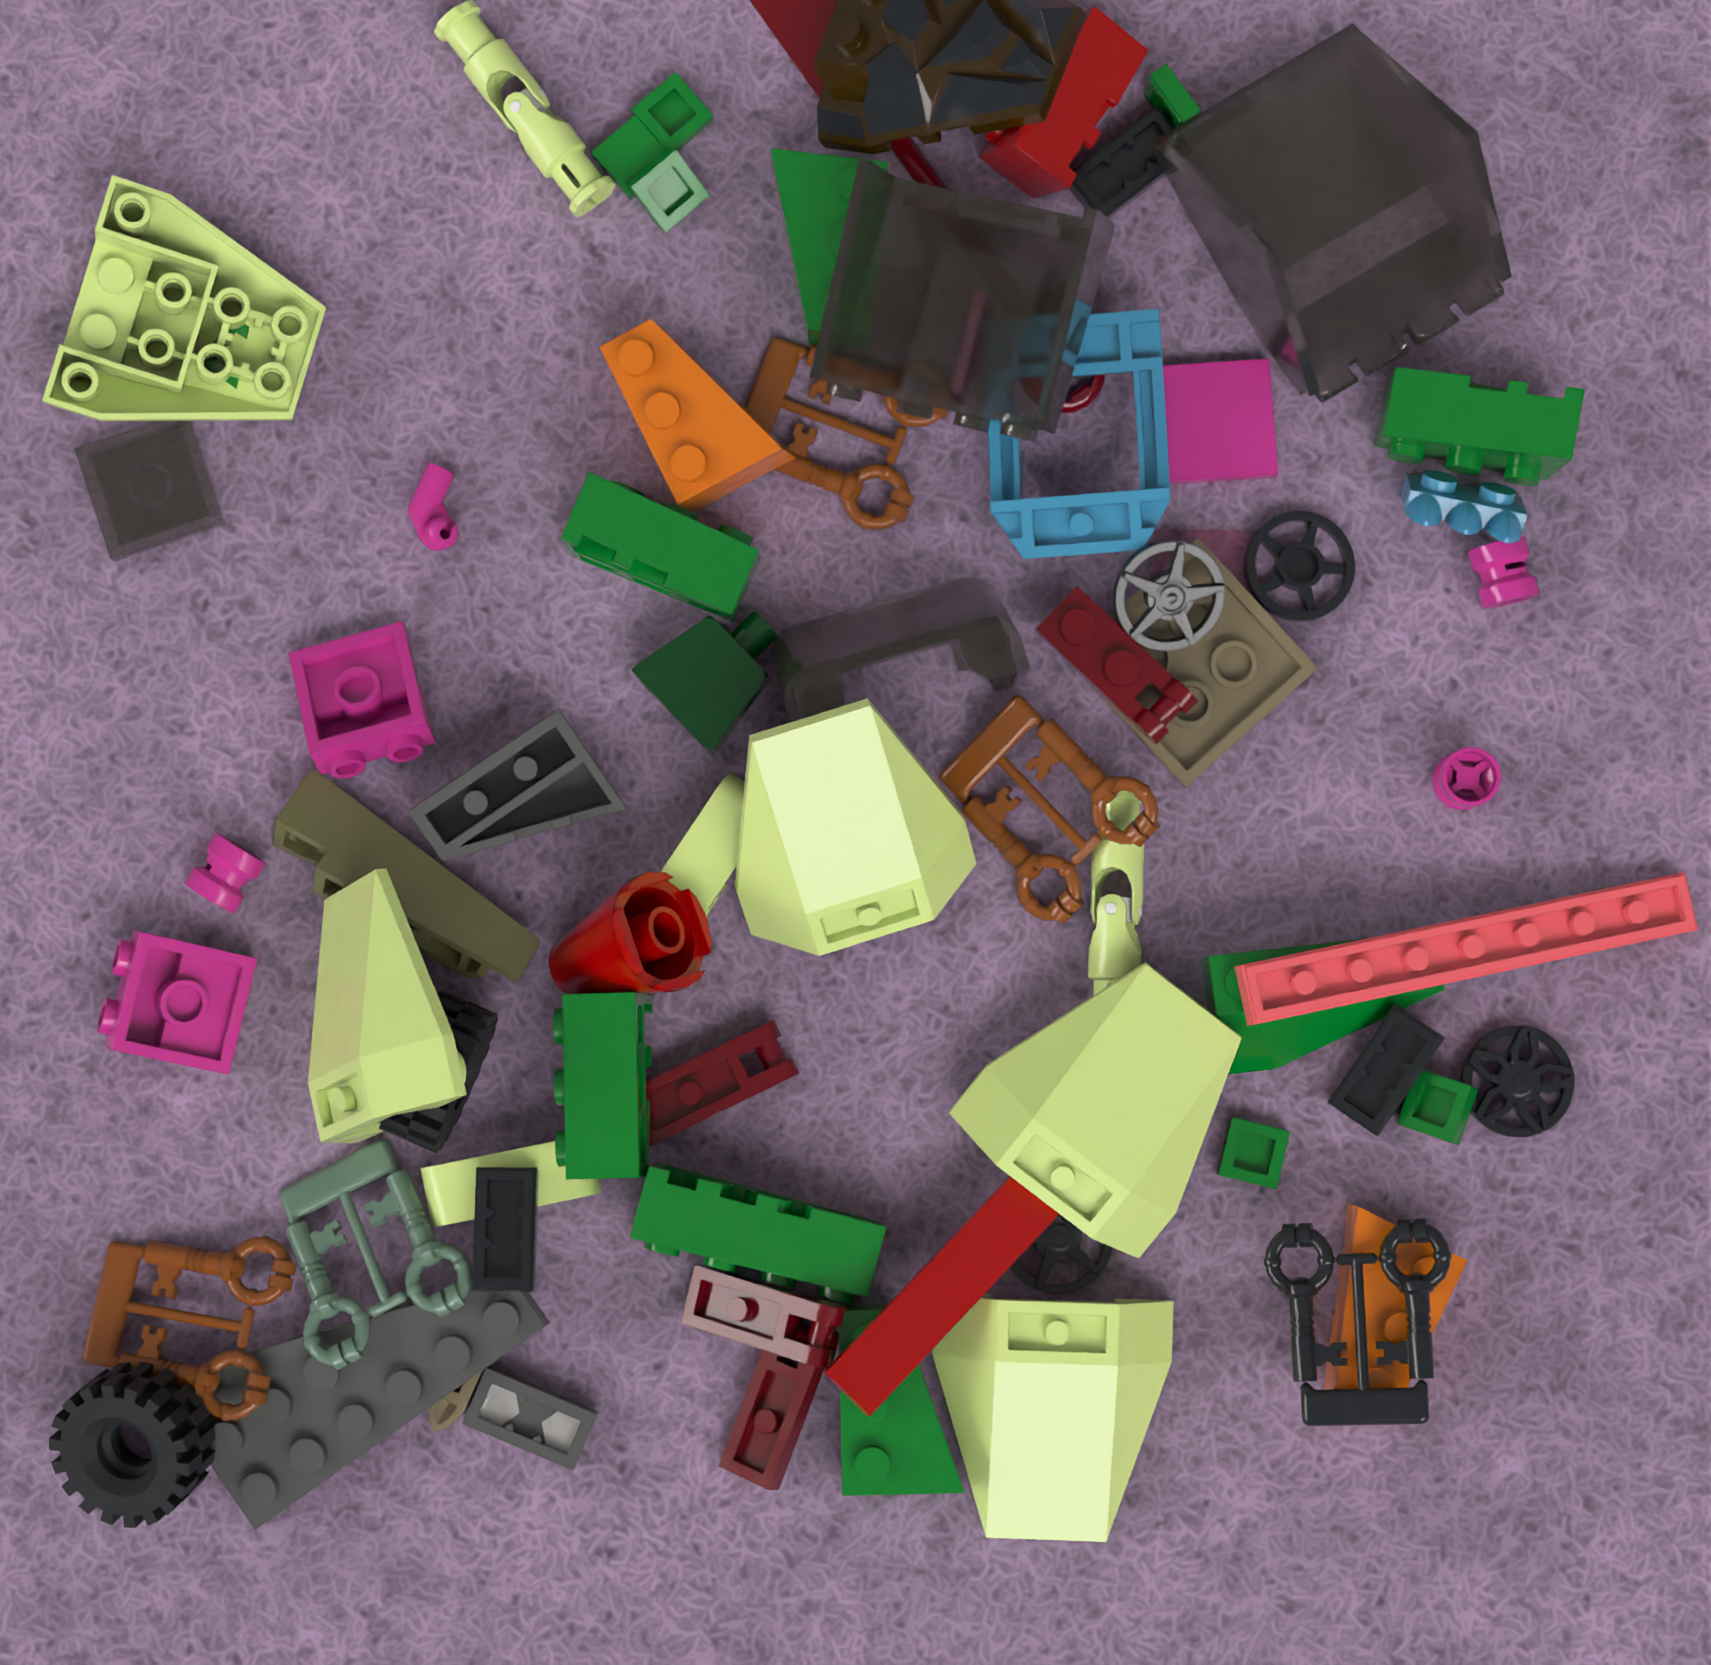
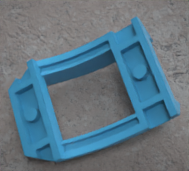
M1159 309L981 324L985 359L984 373L989 437L990 513H992L1008 535L1009 540L1023 559L1137 551L1147 545L1171 500ZM1133 372L1140 490L1024 499L1018 382Z

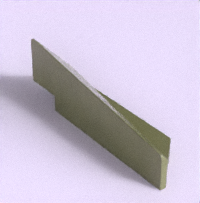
M311 770L306 774L277 817L272 845L316 866L312 887L314 894L327 899L373 870L386 868L420 952L467 978L482 979L489 969H492L509 978L511 982H518L538 950L540 944L538 937L324 775H321L320 772Z

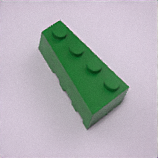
M655 1162L649 1166L630 1238L646 1242L644 1246L646 1249L670 1256L679 1257L680 1251L704 1256L703 1264L725 1271L737 1272L739 1265L762 1271L761 1280L784 1287L795 1288L797 1280L820 1285L818 1295L835 1301L853 1304L855 1295L868 1298L886 1231V1224Z

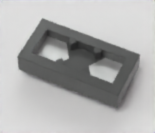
M488 1366L484 1370L462 1424L570 1470H574L599 1411L492 1366Z

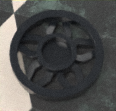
M1506 1026L1485 1034L1471 1047L1462 1065L1461 1083L1472 1086L1473 1070L1483 1081L1492 1082L1493 1086L1485 1089L1479 1102L1475 1098L1470 1113L1485 1128L1503 1136L1530 1137L1550 1129L1564 1116L1573 1097L1575 1074L1568 1055L1554 1038L1532 1027ZM1515 1035L1507 1048L1508 1059H1505L1501 1053L1485 1050L1494 1041L1506 1036ZM1527 1036L1529 1039L1530 1055L1527 1059L1519 1058L1518 1051ZM1538 1041L1552 1052L1558 1064L1543 1062L1537 1066L1535 1065L1540 1057ZM1479 1057L1498 1063L1493 1074L1477 1060ZM1546 1071L1561 1073L1562 1079L1546 1085L1543 1084L1542 1073ZM1561 1089L1559 1100L1548 1115L1547 1103L1539 1094L1540 1092L1551 1094ZM1497 1095L1504 1101L1502 1107L1486 1115V1109L1493 1097ZM1532 1101L1537 1104L1540 1119L1538 1123L1526 1112V1104ZM1514 1105L1516 1116L1527 1127H1507L1494 1120L1510 1113Z

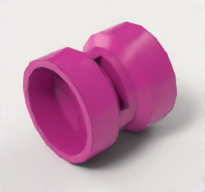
M1523 536L1514 543L1496 541L1467 552L1471 569L1479 573L1482 585L1478 590V596L1483 610L1525 601L1540 595L1537 579L1528 572L1526 560L1530 555L1526 537Z
M1476 747L1461 748L1442 758L1435 766L1432 775V787L1436 797L1445 806L1455 810L1472 809L1491 800L1497 793L1501 782L1500 767L1495 758L1486 750Z
M216 832L206 847L208 857L205 860L207 862L206 866L194 867L184 884L219 907L235 914L244 900L243 891L240 888L242 885H246L249 880L257 879L266 862Z

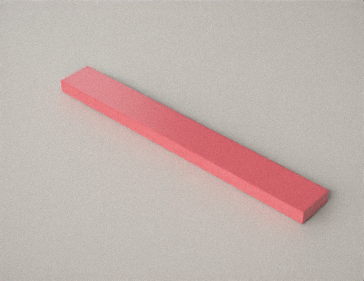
M1682 872L1234 967L1247 1026L1686 933L1698 930L1686 874Z

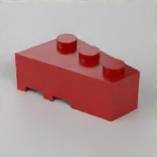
M1095 6L1084 10L1086 14L1085 21L1045 121L983 133V137L988 142L978 157L1033 199L1070 188L1077 176L1069 168L1070 163L1083 145L1087 149H1091L1095 145L1101 134L1095 128L1109 106L1114 108L1119 103L1148 52L1147 48Z

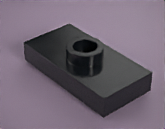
M1156 105L1075 167L1073 171L1077 176L1069 189L1095 222L1101 226L1186 160L1193 150Z
M1394 1004L1327 1103L1378 1137L1446 1037L1399 1005Z
M476 1167L473 1291L535 1292L538 1168Z

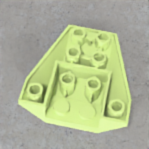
M112 175L95 228V244L64 344H59L42 403L99 421L292 420L326 307L171 194ZM244 324L249 326L247 339L237 332L235 334L229 333L230 329L240 328ZM215 357L217 358L216 361L224 366V369L219 373H212L205 368V361ZM230 376L239 378L237 389L226 382Z
M868 698L749 735L735 888L751 935L818 956L934 920L977 864L963 814Z
M386 868L373 870L324 900L308 1086L320 1142L349 1144L361 1142L384 1132L379 1129L380 1121L402 1113L437 1108L467 1095L464 1084L466 1080L464 1059L457 1051L452 1029Z
M1145 962L986 1064L950 1109L949 1114L996 1166L1086 1235L1139 1259L1177 1212L1242 1037Z
M984 1294L932 1349L933 1359L986 1538L1107 1541L1172 1363L1174 1301L1113 1298V1302L996 1298L994 1294Z

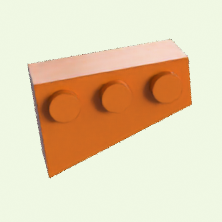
M649 319L599 347L677 505L695 512L796 458L668 330L654 320Z
M1347 1203L1342 1254L1375 1253L1378 1256L1385 1236L1397 1225L1363 1208ZM1414 1238L1413 1243H1399L1395 1250L1397 1255L1395 1263L1398 1269L1405 1275L1411 1273L1426 1275L1435 1263L1433 1259L1434 1249L1430 1242L1416 1243ZM1451 1253L1452 1258L1445 1278L1429 1294V1317H1431L1429 1323L1431 1324L1430 1332L1432 1334L1468 1261ZM1379 1260L1375 1264H1363L1369 1388H1407L1411 1381L1409 1379V1364H1402L1398 1360H1394L1391 1365H1377L1376 1358L1384 1357V1349H1376V1341H1391L1394 1345L1401 1341H1407L1408 1329L1406 1325H1408V1321H1406L1405 1295L1386 1278ZM1340 1265L1330 1345L1331 1343L1347 1342V1350H1340V1358H1348V1366H1332L1330 1362H1327L1324 1389H1358L1351 1265Z

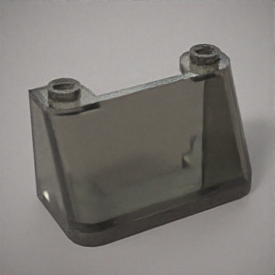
M976 577L956 579L792 625L780 632L771 648L772 665L789 723L844 706L845 689L841 678L843 674L946 645L951 647L957 671H971L978 676L984 677L990 682L994 693L1022 685L1030 669L1022 638L995 589L985 580Z

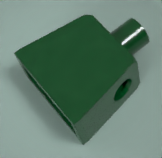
M755 611L730 634L710 615L639 662L631 671L713 756L769 683V675L754 659L778 635Z

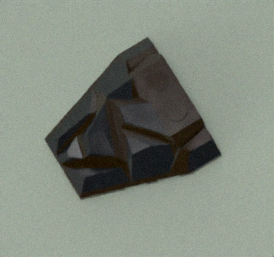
M838 0L814 59L815 73L825 85L817 104L818 140L825 148L878 154L890 151L891 143L889 141L917 136L922 144L925 145L940 142L941 131L968 126L977 135L1044 122L1085 21L1086 14L1080 6L1068 0Z

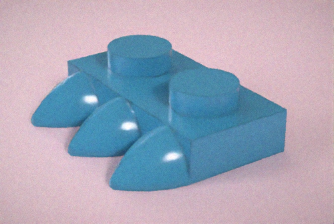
M1425 470L1422 476L1406 473L1401 499L1405 514L1413 521L1428 527L1437 525L1443 520L1451 528L1465 535L1476 534L1482 528L1492 537L1504 543H1514L1521 539L1527 512L1522 497L1516 496L1514 489L1493 482H1483L1480 488L1458 484V479L1453 475L1436 470Z

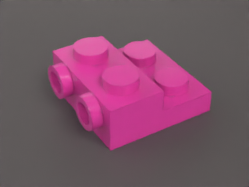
M403 621L288 653L309 754L321 775L330 773L335 778H351L365 770L366 762L388 757L393 762L412 761L423 753V746L436 743L425 693L418 679L408 631Z
M133 930L130 941L120 939L117 944L111 973L121 976L116 999L105 998L97 1023V1033L107 1035L104 1046L110 1050L229 1075L257 958Z

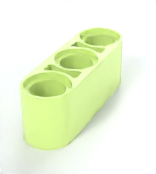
M729 772L721 781L661 870V872L674 877L668 881L674 884L680 891L688 888L698 898L706 916L726 888V881L737 867L745 781L732 772Z
M555 1141L420 1168L431 1227L474 1220L476 1167L538 1168V1206L602 1193L600 1179L566 1180V1167H558L556 1162Z

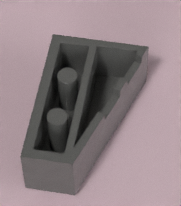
M557 708L414 805L408 813L443 862L549 830L570 826L591 818L626 810L627 808L561 710Z

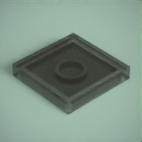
M155 421L74 448L110 559L114 562L226 524L192 421Z

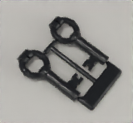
M1415 1218L1414 1222L1411 1219H1398L1397 1226L1393 1227L1385 1236L1378 1256L1375 1253L1338 1254L1336 1257L1338 1265H1351L1358 1389L1316 1390L1307 1383V1381H1317V1366H1323L1327 1362H1330L1332 1366H1348V1358H1340V1350H1347V1342L1331 1343L1327 1347L1321 1343H1315L1313 1333L1315 1332V1328H1313V1324H1315L1313 1320V1298L1328 1283L1335 1263V1257L1327 1239L1317 1230L1313 1229L1312 1223H1299L1298 1227L1296 1223L1283 1224L1282 1230L1270 1240L1263 1261L1272 1284L1289 1298L1290 1317H1292L1290 1325H1292L1293 1382H1304L1300 1389L1302 1420L1305 1425L1424 1424L1429 1420L1428 1384L1423 1380L1434 1378L1432 1332H1430L1431 1324L1429 1323V1320H1431V1317H1429V1294L1445 1278L1452 1255L1442 1233L1430 1225L1427 1218ZM1413 1238L1416 1243L1430 1242L1434 1249L1433 1259L1435 1260L1432 1269L1426 1275L1422 1273L1403 1274L1395 1263L1397 1261L1395 1250L1399 1243H1413ZM1298 1243L1300 1248L1314 1247L1318 1253L1317 1263L1319 1265L1316 1273L1310 1279L1306 1277L1289 1279L1285 1276L1280 1267L1282 1264L1280 1254L1283 1248H1297ZM1379 1260L1386 1278L1405 1295L1406 1321H1408V1325H1406L1408 1329L1407 1341H1401L1397 1345L1392 1344L1391 1341H1376V1349H1384V1357L1376 1358L1377 1365H1391L1394 1360H1398L1402 1364H1409V1379H1420L1413 1387L1369 1388L1363 1264H1375Z

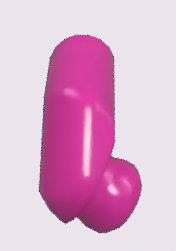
M433 463L427 464L409 503L407 512L420 542L430 550L442 551L453 546L459 534L456 523L452 521L443 504L455 475Z

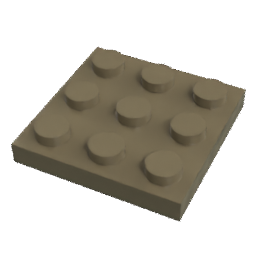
M1199 537L1192 544L1200 547L1215 561L1224 581V604L1217 622L1194 645L1182 649L1161 651L1139 644L1167 672L1180 681L1196 697L1198 702L1187 714L1179 712L1166 726L1169 732L1158 744H1154L1087 681L1184 789L1318 669ZM1184 552L1182 575L1191 585L1212 583L1210 573L1205 564L1196 556ZM1170 563L1162 570H1168ZM1142 589L1125 602V610L1132 625L1137 622L1148 608L1144 602V591ZM1213 594L1194 600L1191 609L1187 613L1191 629H1194L1207 614ZM1114 612L1110 617L1123 629ZM1162 619L1157 620L1142 632V634L1156 639H1171L1183 635L1174 620L1167 621ZM1149 683L1135 699L1149 710L1162 694Z

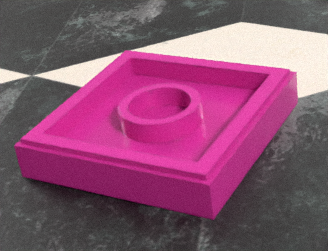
M1269 359L1163 365L1170 484L1276 478L1278 467Z

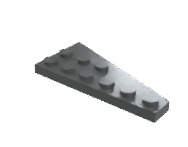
M471 1286L465 1297L466 1305L457 1310L452 1309L451 1313L443 1317H439L436 1313L421 1310L415 1304L400 1306L376 1317L369 1316L370 1332L368 1341L363 1349L364 1357L353 1363L350 1362L349 1365L340 1370H336L333 1365L320 1363L313 1358L309 1351L305 1349L303 1335L247 1352L260 1361L266 1376L271 1377L269 1390L265 1389V1393H268L266 1405H259L247 1417L237 1420L222 1421L221 1418L215 1417L210 1413L202 1421L203 1427L214 1426L216 1439L206 1447L216 1450L214 1462L211 1466L254 1530L550 1323L529 1292L473 1291ZM352 1321L318 1330V1336H320L322 1345L326 1349L337 1343L341 1344V1341L355 1335V1325H353ZM229 1365L219 1371L220 1383L214 1392L217 1399L222 1403L228 1402L232 1405L242 1403L244 1389L250 1390V1386L245 1385L247 1373L249 1372L242 1366L234 1367ZM196 1393L189 1398L194 1407L203 1403L200 1396H197Z

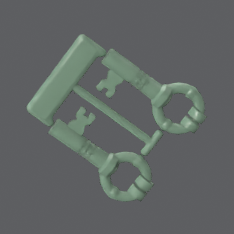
M377 1140L281 1190L279 1194L280 1201L290 1223L285 1232L312 1300L309 1306L310 1312L304 1323V1346L318 1362L330 1366L333 1365L336 1370H340L349 1365L350 1362L353 1363L363 1358V1349L368 1341L370 1332L369 1315L376 1317L405 1302L407 1296L421 1310L436 1313L439 1317L451 1313L452 1309L457 1310L466 1305L465 1297L472 1283V1263L465 1253L456 1246L436 1240L408 1170H400L388 1140ZM386 1174H390L386 1181L391 1192L387 1193L382 1201L373 1200L363 1207L369 1215L375 1214V1216L369 1218V1222L374 1228L387 1222L389 1216L400 1215L414 1248L411 1254L412 1260L406 1271V1293L400 1291L390 1296L350 1196L351 1192ZM339 1198L380 1299L379 1303L369 1307V1312L365 1311L363 1306L355 1299L335 1293L321 1255L325 1254L329 1247L334 1246L337 1248L348 1242L346 1235L342 1232L337 1235V1231L343 1229L341 1222L337 1219L325 1225L322 1232H311L308 1223L305 1221L301 1222L304 1216ZM442 1258L448 1259L454 1264L455 1272L458 1273L457 1284L454 1283L444 1288V1292L440 1290L429 1297L424 1292V1287L420 1283V1274L424 1267L434 1266ZM340 1311L347 1312L351 1315L352 1323L355 1325V1335L341 1341V1344L337 1343L326 1349L322 1345L320 1336H318V1327L321 1321L336 1316Z

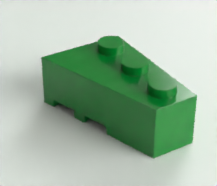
M771 148L772 168L808 343L867 351L888 181V162Z
M1396 367L1386 380L1374 447L1388 449L1387 457L1392 460L1418 464L1422 463L1423 456L1445 460V469L1454 473L1479 475L1481 468L1504 472L1503 480L1505 482L1529 487L1538 486L1539 479L1548 480L1572 460L1585 389L1566 387L1564 398L1527 394L1528 382L1509 380L1507 389L1471 383L1472 377L1470 375Z
M588 472L561 536V540L571 557L733 623L760 560L759 549L751 546L753 541L751 536L725 525H720L717 531L698 522V515L685 508L671 503H666L663 506L645 498L642 492L617 481L610 482L591 472Z
M636 992L562 994V1008L554 1009L555 1044H563L564 1069H556L554 1095L557 1106L564 1105L565 1130H558L556 1133L555 1155L558 1167H566V1180L641 1178L647 1175L649 1168L651 1103L649 1100H646V1067H652L651 1046H645L644 1014H653L654 996Z
M887 1304L843 1305L846 1309L842 1326H839V1355ZM920 1364L871 1416H866L840 1390L842 1496L964 1493L960 1476Z

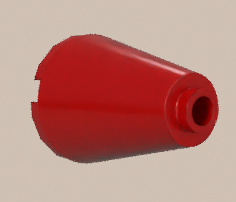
M646 872L633 877L553 945L548 962L553 981L566 994L676 992L689 987L701 979L705 970H699L702 965L703 956L711 953L712 944L708 919L698 898L689 888L680 891L674 884L668 881L674 877L665 872Z

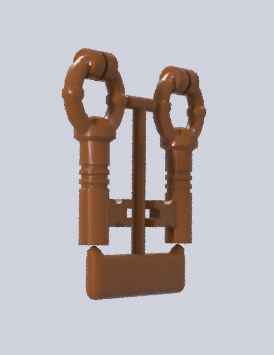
M780 337L772 338L744 406L770 433L780 409L783 408L889 448L885 458L888 464H866L855 471L851 470L845 473L832 467L828 468L826 465L822 466L819 462L814 463L813 460L808 459V446L814 444L818 430L810 428L809 433L806 434L803 432L804 425L797 422L792 434L795 440L787 447L796 458L774 469V471L803 482H809L811 485L815 484L816 487H822L824 490L839 495L846 514L862 529L881 530L887 529L898 522L904 523L909 513L907 508H911L915 496L910 494L906 479L889 464L896 463L908 432L905 427H924L939 419H946L950 410L948 406L952 405L955 397L947 377L939 368L928 361L906 362L887 371L874 365L869 366L866 362L861 363L862 361L860 360L856 361L855 358L815 343L809 352V349ZM808 356L806 365L818 369L819 381L812 384L808 394L810 399L816 400L817 395L820 394L823 395L822 403L829 405L834 394L831 388L838 383L840 378L849 379L850 382H856L858 385L862 384L866 388L879 392L887 412L902 425L897 428L894 438L785 398L799 361ZM920 375L921 378L929 379L934 384L930 394L932 400H928L923 413H914L909 409L905 410L899 403L898 396L903 390L904 380L910 376ZM870 478H879L884 482L888 481L894 487L889 498L893 503H887L884 515L873 516L872 513L864 512L858 505L857 499L862 493L864 481Z
M1015 695L940 773V780L962 804H966L961 810L965 817L990 843L994 844L995 848L999 849L1000 854L1003 853V857L1015 868V876L1017 877L1016 892L1020 903L1023 905V909L1044 921L1065 923L1084 904L1081 898L1082 884L1073 864L1079 865L1102 842L1101 836L1120 845L1135 844L1141 847L1150 838L1149 836H1152L1160 828V824L1157 821L1158 805L1154 794L1151 792V788L1147 784L1130 776H1108L1096 763H1093L1091 758L1087 757L1088 754L1083 752V749L1053 718L1044 724L1045 719L1028 701L1020 695ZM1032 727H1040L1035 735L1045 745L1041 749L1040 756H1033L1026 763L1025 767L1029 771L1036 767L1039 772L1034 777L1041 782L1052 772V765L1062 762L1065 766H1068V769L1074 772L1075 777L1078 776V780L1091 792V814L1100 834L1094 833L1086 841L1005 756ZM996 764L1013 779L1078 848L1071 856V862L1052 853H1032L1021 840H1018L1016 835L1012 834L1011 830L1007 829L1008 827L1003 821L1007 817L1008 810H1015L1023 802L1019 796L1011 799L1009 794L1013 789L1009 785L1004 786L996 795L997 800L986 804L979 796L974 797L970 801L972 789ZM1119 791L1134 793L1135 797L1142 802L1144 810L1124 830L1116 828L1115 824L1108 820L1105 812L1106 804L1113 801ZM1043 868L1057 870L1058 874L1065 878L1068 885L1048 907L1041 905L1039 900L1032 896L1030 890V882L1041 874Z
M265 1235L244 1240L226 1253L150 1240L146 1246L112 1241L107 1249L82 1358L86 1363L114 1368L117 1364L130 1362L131 1369L140 1362L152 1363L153 1375L155 1376L166 1368L177 1374L172 1384L181 1388L188 1382L196 1391V1395L200 1396L207 1410L215 1417L221 1418L222 1421L247 1417L259 1405H266L268 1393H265V1389L269 1390L271 1377L266 1376L260 1361L252 1354L243 1350L248 1345L255 1311L252 1307L271 1303L280 1297L284 1291H291L294 1279L290 1277L291 1275L295 1276L297 1263L291 1262V1257L283 1245ZM256 1251L262 1254L269 1253L275 1258L273 1259L271 1271L276 1272V1275L269 1276L267 1285L269 1288L261 1291L255 1288L248 1289L240 1279L246 1268L245 1257ZM144 1257L147 1264L158 1265L159 1279L153 1283L151 1291L153 1296L162 1297L163 1290H166L165 1298L176 1300L179 1288L176 1285V1280L181 1276L182 1270H190L192 1272L197 1271L198 1273L220 1276L222 1281L227 1284L231 1294L240 1302L251 1307L244 1309L242 1320L238 1321L133 1302L131 1298L140 1261ZM128 1312L239 1332L236 1345L241 1349L219 1353L208 1363L205 1362L201 1366L163 1360L161 1345L166 1343L169 1329L158 1327L156 1334H153L155 1327L143 1325L141 1339H143L144 1344L138 1349L137 1355L123 1353L119 1357V1349ZM229 1365L234 1367L242 1366L249 1372L247 1373L245 1385L250 1386V1390L244 1389L241 1400L243 1402L236 1405L228 1402L222 1403L214 1393L220 1383L219 1371Z

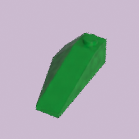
M1357 940L1257 950L1201 958L1208 1010L1242 1037L1228 1075L1277 1069L1385 1018L1394 1004L1405 1009L1445 990L1444 984L1247 1026L1234 966Z

